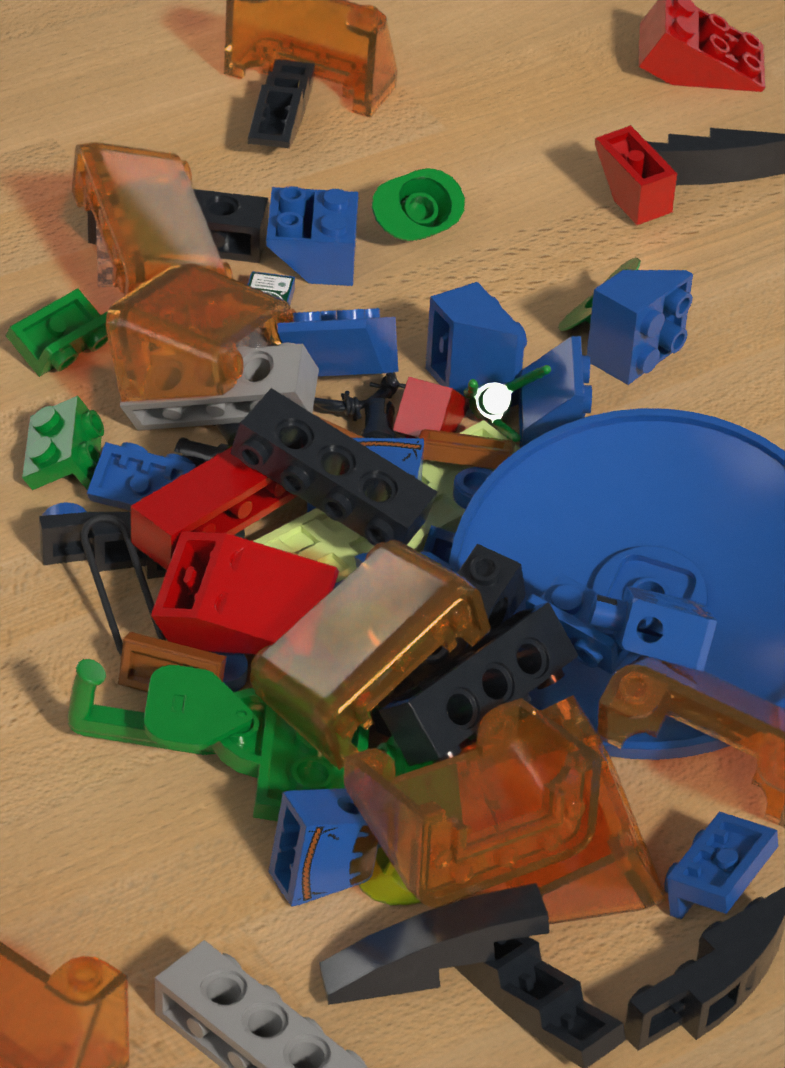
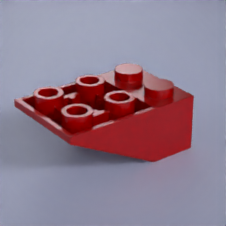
M657 0L639 23V67L663 81L676 86L752 92H763L765 89L764 44L755 35L749 32L743 33L730 26L723 17L717 14H709L696 7L691 0Z
M181 531L151 617L169 642L209 652L311 657L339 570L337 567L228 533Z

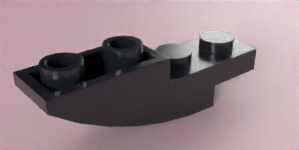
M785 887L766 898L758 897L754 899L743 911L724 922L716 921L712 923L700 936L696 961H686L673 975L654 986L645 985L634 993L628 1003L624 1032L625 1038L638 1051L681 1025L696 1040L722 1023L753 993L768 972L781 943L785 929Z

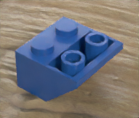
M296 186L285 188L272 187L266 246L309 284L353 286L359 192L344 191L342 189H302Z
M622 270L594 289L587 356H590V364L629 385L644 373L651 372L656 364L670 354L677 353L687 339L686 322L688 310L693 299L691 294L693 274L687 270Z
M478 282L430 296L425 369L440 385L453 388L464 396L463 391L468 388V383L471 379L477 380L478 386L494 382L503 385L505 382L512 381L521 376L524 348L527 345L526 332L519 322H515L501 307L499 301L492 297ZM520 388L510 394L511 407L519 403Z
M380 308L337 310V313L336 311L293 313V322L277 323L278 334L282 343L304 344L319 368L318 376L399 372L396 317H380Z
M581 336L569 337L521 371L522 376L544 365L551 367L549 374L520 388L518 403L519 435L521 436L519 441L520 448L546 432L566 423L585 418L586 413H591L592 385H584V383L589 384L590 356L582 355Z

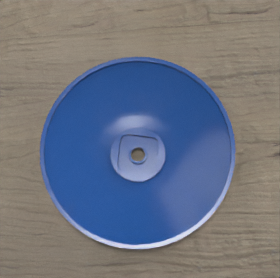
M638 408L617 410L569 422L542 434L504 460L474 494L456 530L449 557V565L453 567L454 574L456 575L477 543L521 563L526 596L514 614L526 609L525 602L531 594L541 598L557 576L562 573L600 595L622 600L625 588L629 586L701 602L706 605L717 620L704 671L629 652L611 675L599 667H588L575 658L562 668L565 673L562 679L544 689L538 690L536 687L528 694L531 697V701L522 708L512 712L518 718L526 716L527 721L562 713L573 708L581 741L566 744L606 756L648 760L684 758L713 752L742 742L764 731L785 717V451L740 425L713 416L674 409ZM653 617L643 618L646 620V626L650 624Z

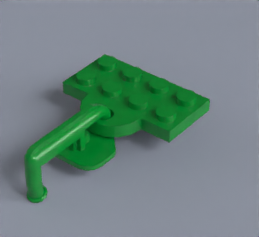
M272 655L268 688H247L237 692H233L209 670L180 665L162 666L151 675L145 712L94 704L97 685L104 682L106 672L100 663L92 659H82L76 666L77 674L72 684L67 716L68 726L72 731L88 737L200 755L217 754L223 763L236 772L257 778L252 818L278 822L282 795L285 791L356 788L364 793L371 706L369 701L339 702L335 695L340 685L335 684L331 677L334 662L306 657Z

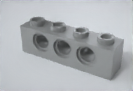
M281 343L278 346L256 348L240 346L233 350L221 351L195 350L186 354H151L148 357L129 358L120 407L137 430L240 423L272 388L312 413L319 368L304 344Z
M205 940L155 977V1015L221 1068H368L358 1054L351 1050L343 1049L325 1035L322 1028L313 1019L302 1017L284 1003L280 995L272 987L261 985L243 971L239 963L231 955L220 953Z

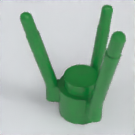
M544 365L512 381L505 382L503 385L494 382L478 386L477 380L471 379L468 383V388L464 389L463 394L466 398H469V407L478 419L487 420L488 424L513 442H519L521 436L502 422L501 418L510 410L512 404L510 394L549 374L551 367Z

